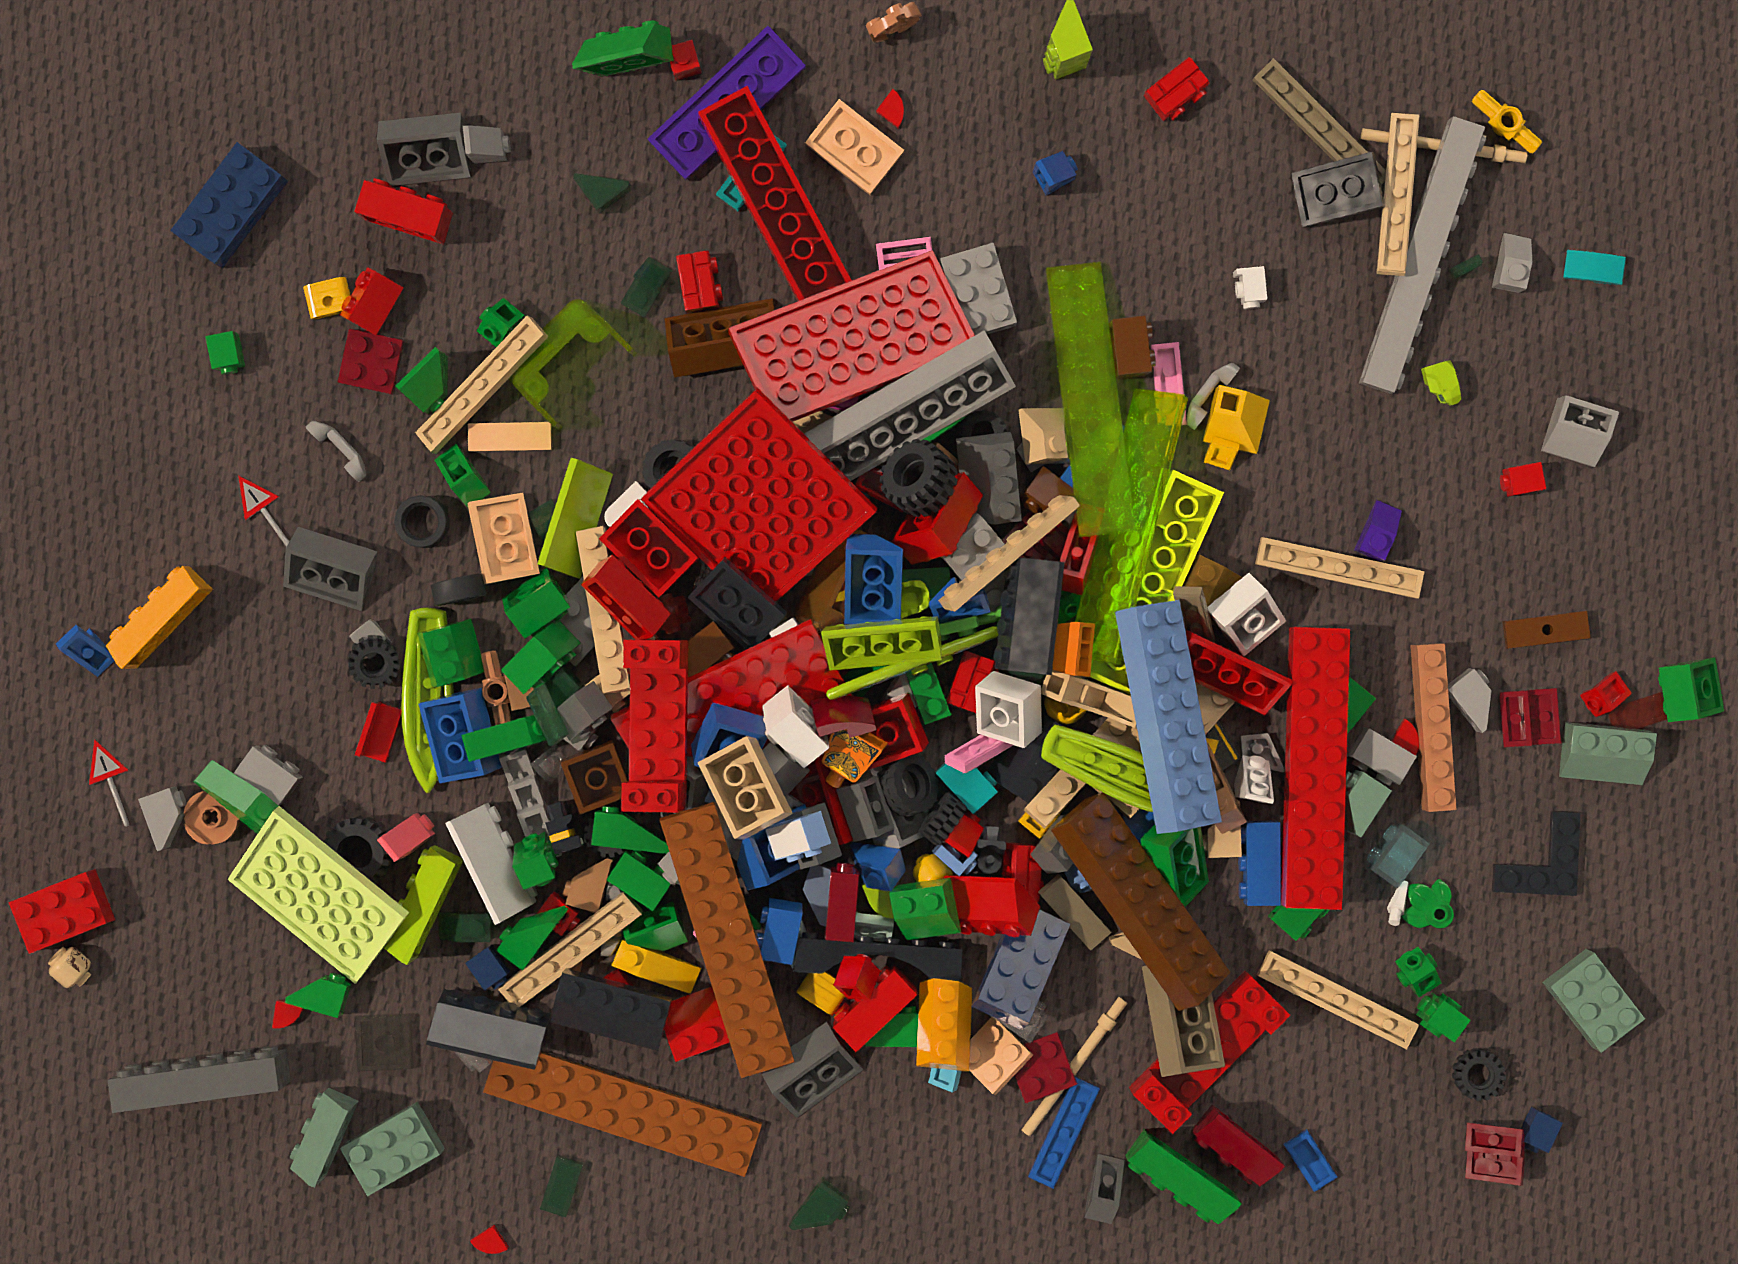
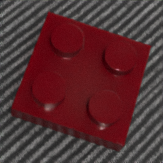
M349 329L337 382L393 395L404 341Z
M1058 1032L1023 1044L1033 1054L1015 1074L1025 1104L1078 1084Z

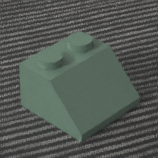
M1354 769L1351 773H1346L1345 825L1348 832L1362 837L1392 790L1366 773Z

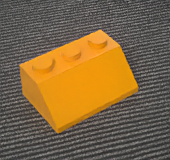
M935 978L920 983L916 1066L969 1071L971 987L959 981Z

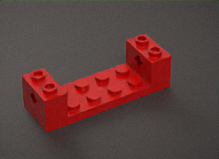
M623 640V668H630L629 781L622 783L621 811L670 813L686 810L688 640Z
M1246 971L1213 1002L1225 1067L1161 1077L1157 1058L1129 1087L1132 1094L1172 1134L1192 1115L1188 1108L1265 1030L1272 1035L1290 1016Z

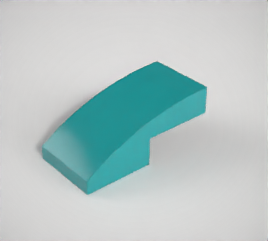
M1567 250L1563 277L1564 279L1593 281L1599 284L1622 285L1626 257Z

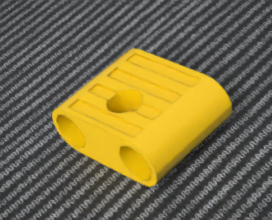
M346 277L329 279L303 287L311 320L340 314L344 300L350 295Z
M827 971L823 974L808 973L796 991L800 996L832 1016L845 998L833 986L836 977Z

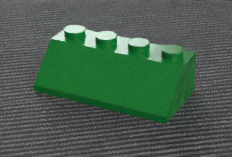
M1143 1129L1125 1155L1127 1161L1130 1162L1128 1164L1130 1169L1139 1175H1142L1143 1172L1152 1178L1150 1182L1162 1191L1167 1188L1175 1194L1173 1198L1184 1207H1187L1188 1204L1197 1209L1196 1215L1207 1223L1213 1220L1219 1225L1242 1204L1234 1191L1145 1129Z

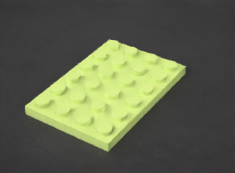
M280 806L271 813L227 879L354 984L362 978L409 914L406 909Z

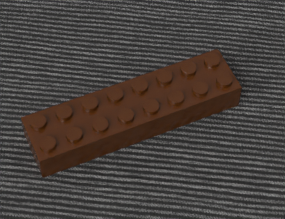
M1101 792L1084 799L1051 829V832L1177 1010L1180 1011L1200 1005L1231 972L1105 793Z

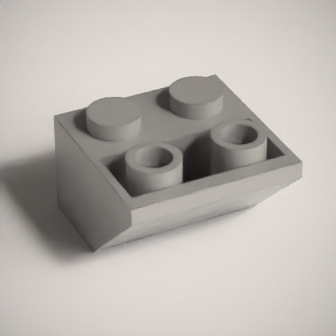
M1570 396L1557 398L1541 451L1595 467L1612 437L1619 412Z

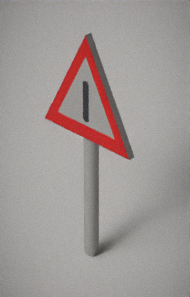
M238 476L245 521L261 511L287 547L289 540L265 508L279 496Z
M94 739L89 785L107 779L123 824L127 827L129 826V821L112 777L126 772L128 769Z

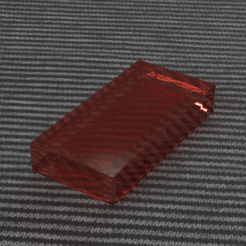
M1660 692L1618 705L1614 710L1608 712L1611 726L1617 728L1639 729L1667 719V715L1663 710V699Z

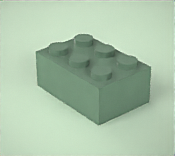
M1587 949L1542 982L1591 1047L1601 1053L1645 1020L1597 955Z
M418 1101L347 1141L340 1148L367 1196L439 1156L445 1149Z

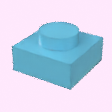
M931 1068L928 1083L954 1092L958 1088L961 1071Z

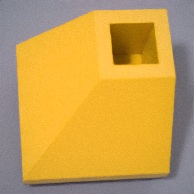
M1219 385L1215 388L1203 442L1211 443L1213 436L1240 444V451L1257 454L1270 400L1247 391Z

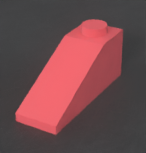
M416 813L382 835L377 841L393 861L396 862L410 855L435 835L432 830L434 825L425 814L420 816L419 813Z

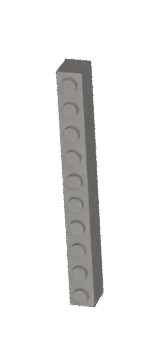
M1454 116L1447 121L1409 233L1405 276L1394 277L1359 384L1389 394L1395 393L1396 389L1400 390L1403 384L1405 374L1402 373L1404 364L1410 362L1414 348L1410 347L1414 336L1418 337L1423 325V321H1420L1422 311L1428 309L1432 299V295L1428 293L1431 285L1436 284L1440 276L1441 268H1438L1440 258H1445L1448 252L1450 242L1447 241L1449 232L1454 231L1458 223L1459 215H1456L1458 205H1463L1468 193V189L1465 188L1467 179L1473 177L1477 167V162H1474L1477 151L1481 152L1486 140V136L1483 135L1484 126Z

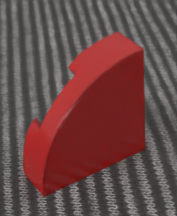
M892 89L876 110V113L899 128L903 120L904 106L899 94Z
M1403 719L1391 741L1416 756L1419 749L1418 733L1408 720Z
M277 1000L272 1028H283L292 1024L299 1018L304 1008L284 1003V1000Z
M494 1224L470 1240L475 1248L489 1254L501 1253L509 1248Z

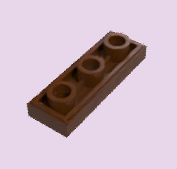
M1587 611L1502 621L1506 649L1590 638ZM1544 625L1549 627V632L1546 635L1542 632Z

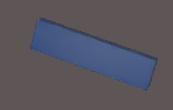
M1077 1077L1075 1078L1078 1084L1068 1088L1028 1174L1029 1178L1053 1189L1100 1090L1099 1087Z

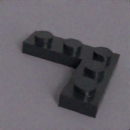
M1551 811L1548 866L1493 864L1492 891L1577 896L1581 813Z

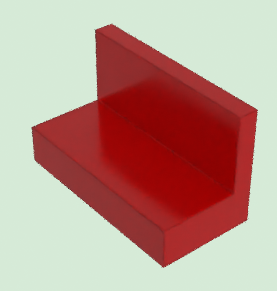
M372 702L355 756H366L386 763L402 717V709L381 702Z

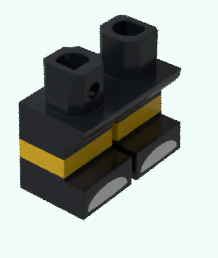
M567 800L547 806L551 821L545 822L555 855L587 844L584 834L576 836L573 822L577 820L578 813H571Z

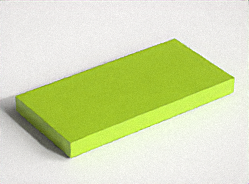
M570 459L537 564L572 577L581 578L582 566L576 531L597 527L613 476L612 473L581 460Z

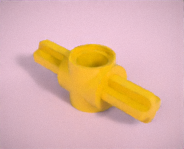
M1484 90L1479 91L1475 95L1472 103L1490 118L1488 123L1497 135L1504 136L1507 140L1513 138L1531 154L1540 147L1542 141L1524 126L1526 121L1517 108L1508 106L1506 103L1501 106ZM1502 116H1508L1512 120V128H1507L1502 124Z

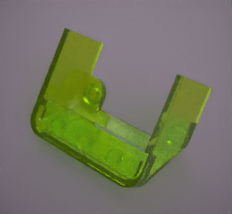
M581 299L570 301L542 329L548 335V338L508 378L527 401L558 430L563 426L540 404L549 391L548 382L540 372L578 334L590 343L601 342L611 334L633 357L637 354L586 301Z

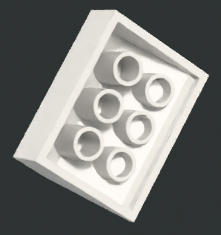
M486 803L445 824L496 925L536 902L535 896L538 894L535 886L523 890L512 867L514 854L510 847L513 846V841L507 831L502 832L498 823L501 821V817L496 807H490L489 803Z

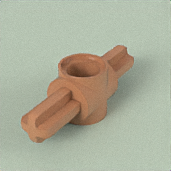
M484 652L481 654L486 680H482V693L487 702V707H492L495 724L499 725L512 721L508 703H510L505 677L501 673L497 652ZM495 683L501 685L504 691L500 699H495L490 692L492 685Z

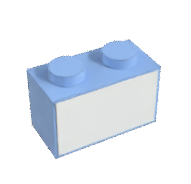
M821 811L786 820L765 828L775 860L787 858L788 862L803 858V853H805L806 858L822 853L820 847L831 844Z

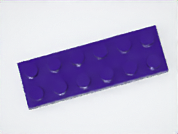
M767 26L648 138V141L686 181L717 152L698 117L699 111L745 86H748L757 105L762 110L806 68V65Z

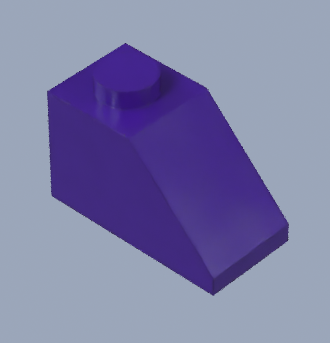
M1376 500L1354 551L1377 561H1385L1397 535L1402 511Z

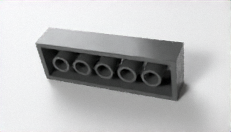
M274 1045L263 1047L261 1051L251 1053V1049L238 1050L234 1052V1055L224 1057L223 1053L209 1054L206 1056L207 1058L196 1061V1056L181 1058L179 1062L169 1064V1060L152 1062L151 1066L142 1068L141 1064L124 1066L125 1069L116 1071L117 1075L108 1079L112 1113L279 1091L291 1082L287 1049L278 1050V1046Z

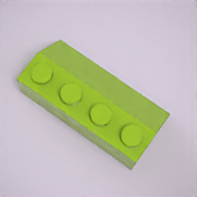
M938 616L849 625L840 624L827 626L822 630V640L830 670L942 660L941 632Z
M435 845L431 846L429 850H423L418 860V864L421 867L417 875L412 874L407 883L406 889L409 890L405 900L401 898L398 902L409 914L384 946L386 951L406 965L417 959L464 861L463 858Z

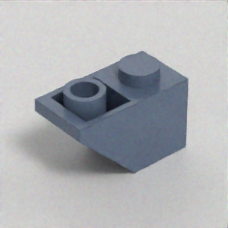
M819 864L810 867L803 891L819 924L826 926L831 867Z

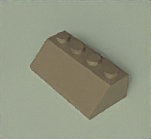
M1142 966L1161 1077L1225 1067L1212 992L1200 1005L1178 1011L1148 967Z

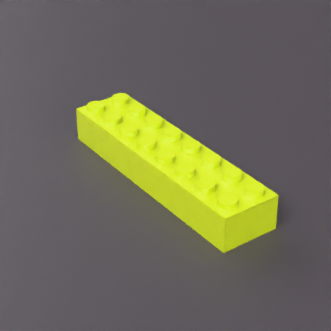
M1175 470L1169 472L1093 641L1090 678L1131 695L1115 612L1137 606L1175 601L1173 596L1174 587H1182L1224 492Z

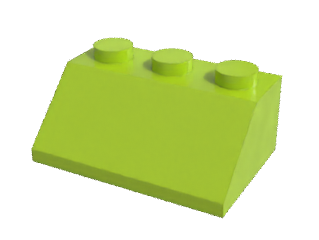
M1066 0L1051 34L1045 52L1046 58H1043L1047 73H1053L1055 80L1085 69L1093 51L1074 0Z

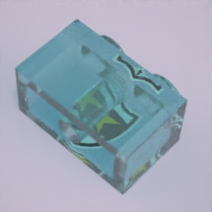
M1397 823L1396 826L1391 825L1383 835L1385 841L1380 848L1375 847L1366 859L1369 862L1366 868L1397 889L1430 845V843L1401 823Z

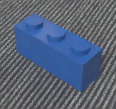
M1247 821L1241 827L1243 855L1238 858L1239 871H1243V882H1239V898L1244 899V904L1247 906H1281L1280 822Z

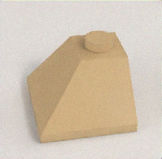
M1065 408L1019 409L1025 464L1071 463Z

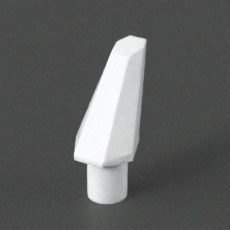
M1404 880L1400 882L1387 907L1388 913H1390L1388 922L1394 926L1400 924L1401 915H1404L1408 882Z

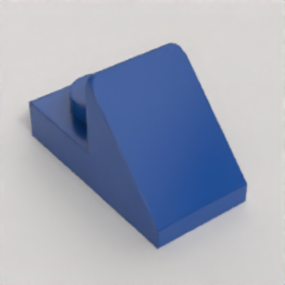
M955 577L929 602L933 616H938L939 624L991 612L984 587L955 612L944 609L938 600L945 595L944 591L950 585L957 583Z
M75 625L56 643L60 651L97 677L115 661L106 645L90 628L84 631Z

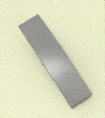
M526 746L500 754L499 760L508 780V788L516 806L517 816L525 837L533 833L539 835L546 832L550 841L545 822H549L551 819Z

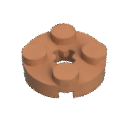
M910 2L903 7L901 3H898L886 10L887 15L881 19L878 17L869 21L866 24V28L872 41L878 43L888 39L886 34H892L897 31L901 33L909 29L920 20L919 17H922L914 2Z
M205 791L192 796L184 808L185 829L195 841L201 844L225 842L236 833L239 827L240 819ZM208 810L218 813L217 823L213 821L209 824L206 821L208 819L206 814Z

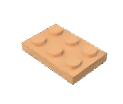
M840 99L805 142V145L869 195L872 194L904 153L900 146Z
M518 493L469 502L468 508L484 584L540 574L524 494Z

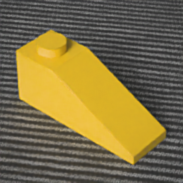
M625 937L612 963V966L635 976L690 994L701 970L700 967L665 952L629 945L626 943Z

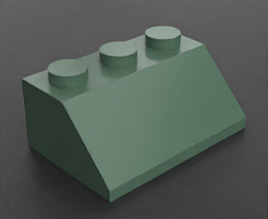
M1565 722L1559 777L1643 785L1654 762L1657 734L1642 729Z
M328 1088L323 1094L318 1093L312 1105V1108L316 1109L312 1119L307 1118L301 1130L304 1138L301 1144L297 1143L290 1155V1159L293 1160L290 1169L309 1186L314 1188L326 1177L359 1102L331 1088Z

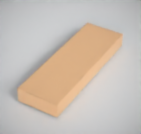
M551 422L468 423L469 452L552 450Z

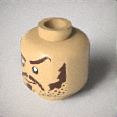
M62 947L48 962L50 965V976L65 988H70L75 984L80 987L91 975L88 972L91 966L90 960L75 947L67 949Z

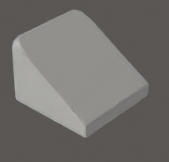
M369 619L349 636L356 644L359 643V639L362 637L364 640L368 639V635H373V638H377V635L382 636L384 641L386 638L390 640L378 623L372 619ZM370 653L366 656L371 660L378 653Z

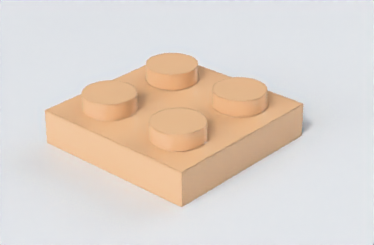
M992 1016L970 1039L969 1070L992 1094L996 1095L1026 1064L1033 1054L997 1018Z

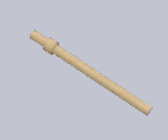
M1362 128L1361 139L1388 143L1389 132ZM1418 136L1417 148L1438 150L1441 139ZM1494 145L1493 147L1483 146L1481 152L1477 151L1475 155L1491 158V161L1501 163L1504 160L1526 163L1527 152L1506 149V146Z
M1118 997L1106 1014H1102L1097 1021L1099 1023L1071 1061L1070 1065L1074 1075L1082 1067L1106 1032H1111L1117 1022L1115 1020L1128 1004L1122 998ZM1064 1090L1044 1098L1022 1128L1025 1134L1028 1136L1032 1135Z

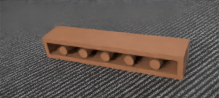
M1445 643L1411 645L1416 731L1419 737L1418 760L1422 810L1428 812L1456 810Z

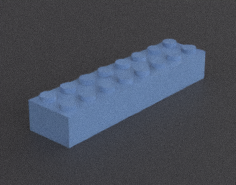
M1180 600L1116 611L1117 626L1157 834L1178 832L1220 823L1222 820Z

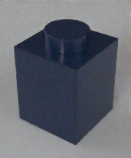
M492 944L465 963L484 990L490 986L494 990L507 981L505 976L510 972Z
M1531 1106L1521 1129H1524V1147L1535 1153H1538L1540 1149L1549 1153L1563 1123L1555 1117Z

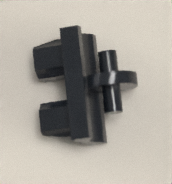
M984 826L982 840L978 839L975 853L978 856L975 859H978V868L987 875L998 872L1006 850V842L1000 841V827Z

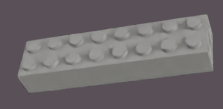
M982 331L804 433V435L851 481L885 462L888 456H892L893 450L896 447H902V443L906 441L911 443L913 439L921 441L1016 386L986 332Z

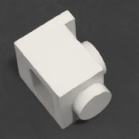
M1264 266L1236 269L1233 272V278L1239 277V281L1235 282L1236 298H1241V305H1243L1244 309L1260 308V303H1264L1267 300Z

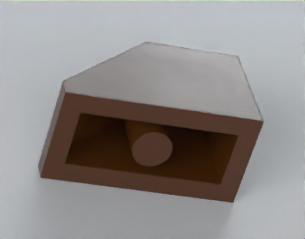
M1044 466L1035 474L1019 497L1024 507L1032 513L1044 512L1049 507L1048 503L1059 495L1074 497L1081 504H1085L1088 500Z

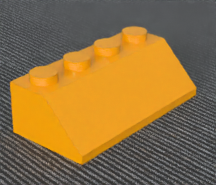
M178 566L173 569L167 576L169 581L162 588L158 586L148 595L149 601L143 607H137L129 615L130 621L124 627L119 626L109 636L111 641L106 647L121 669L138 668L213 590L190 566H182L181 568Z

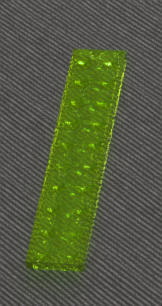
M1101 262L1047 267L1045 270L1073 493L1074 498L1080 505L1076 509L1079 537L1135 531V519Z
M1134 389L1104 506L1105 518L1075 622L1095 624L1092 660L1121 665L1123 652L1115 612L1136 606L1188 397L1184 394Z

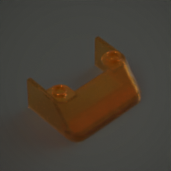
M857 529V530H855L852 534H869V533L864 532V531H862V530H860V529ZM847 539L816 565L795 609V616L798 622L801 624L811 619L820 634H822V630L827 626L847 625L844 624L845 616L839 611L832 609L845 581Z

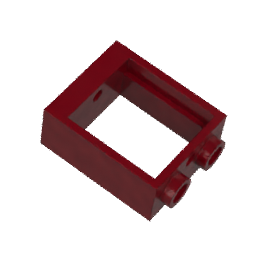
M837 863V867H831L825 940L854 942L859 869H854V864Z

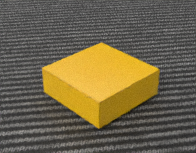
M1213 436L1204 462L1231 470L1240 444Z

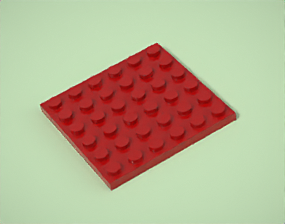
M758 387L640 499L711 570L726 557L774 601L782 597L876 513L878 509Z

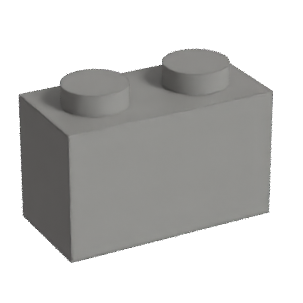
M1366 727L1363 728L1347 755L1354 759L1351 763L1352 765L1364 772L1368 768L1378 773L1375 778L1388 786L1392 782L1400 785L1417 757Z
M259 745L253 746L234 774L262 791L277 805L285 804L303 779L298 774L300 769L289 761L281 762L276 758L277 753L267 745L262 747Z

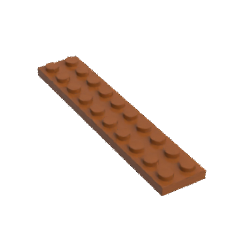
M715 802L661 817L660 823L741 1078L793 1063L792 1050Z
M545 1052L541 1053L535 1070L493 1060L483 1093L743 1177L746 1175L762 1126L761 1122Z

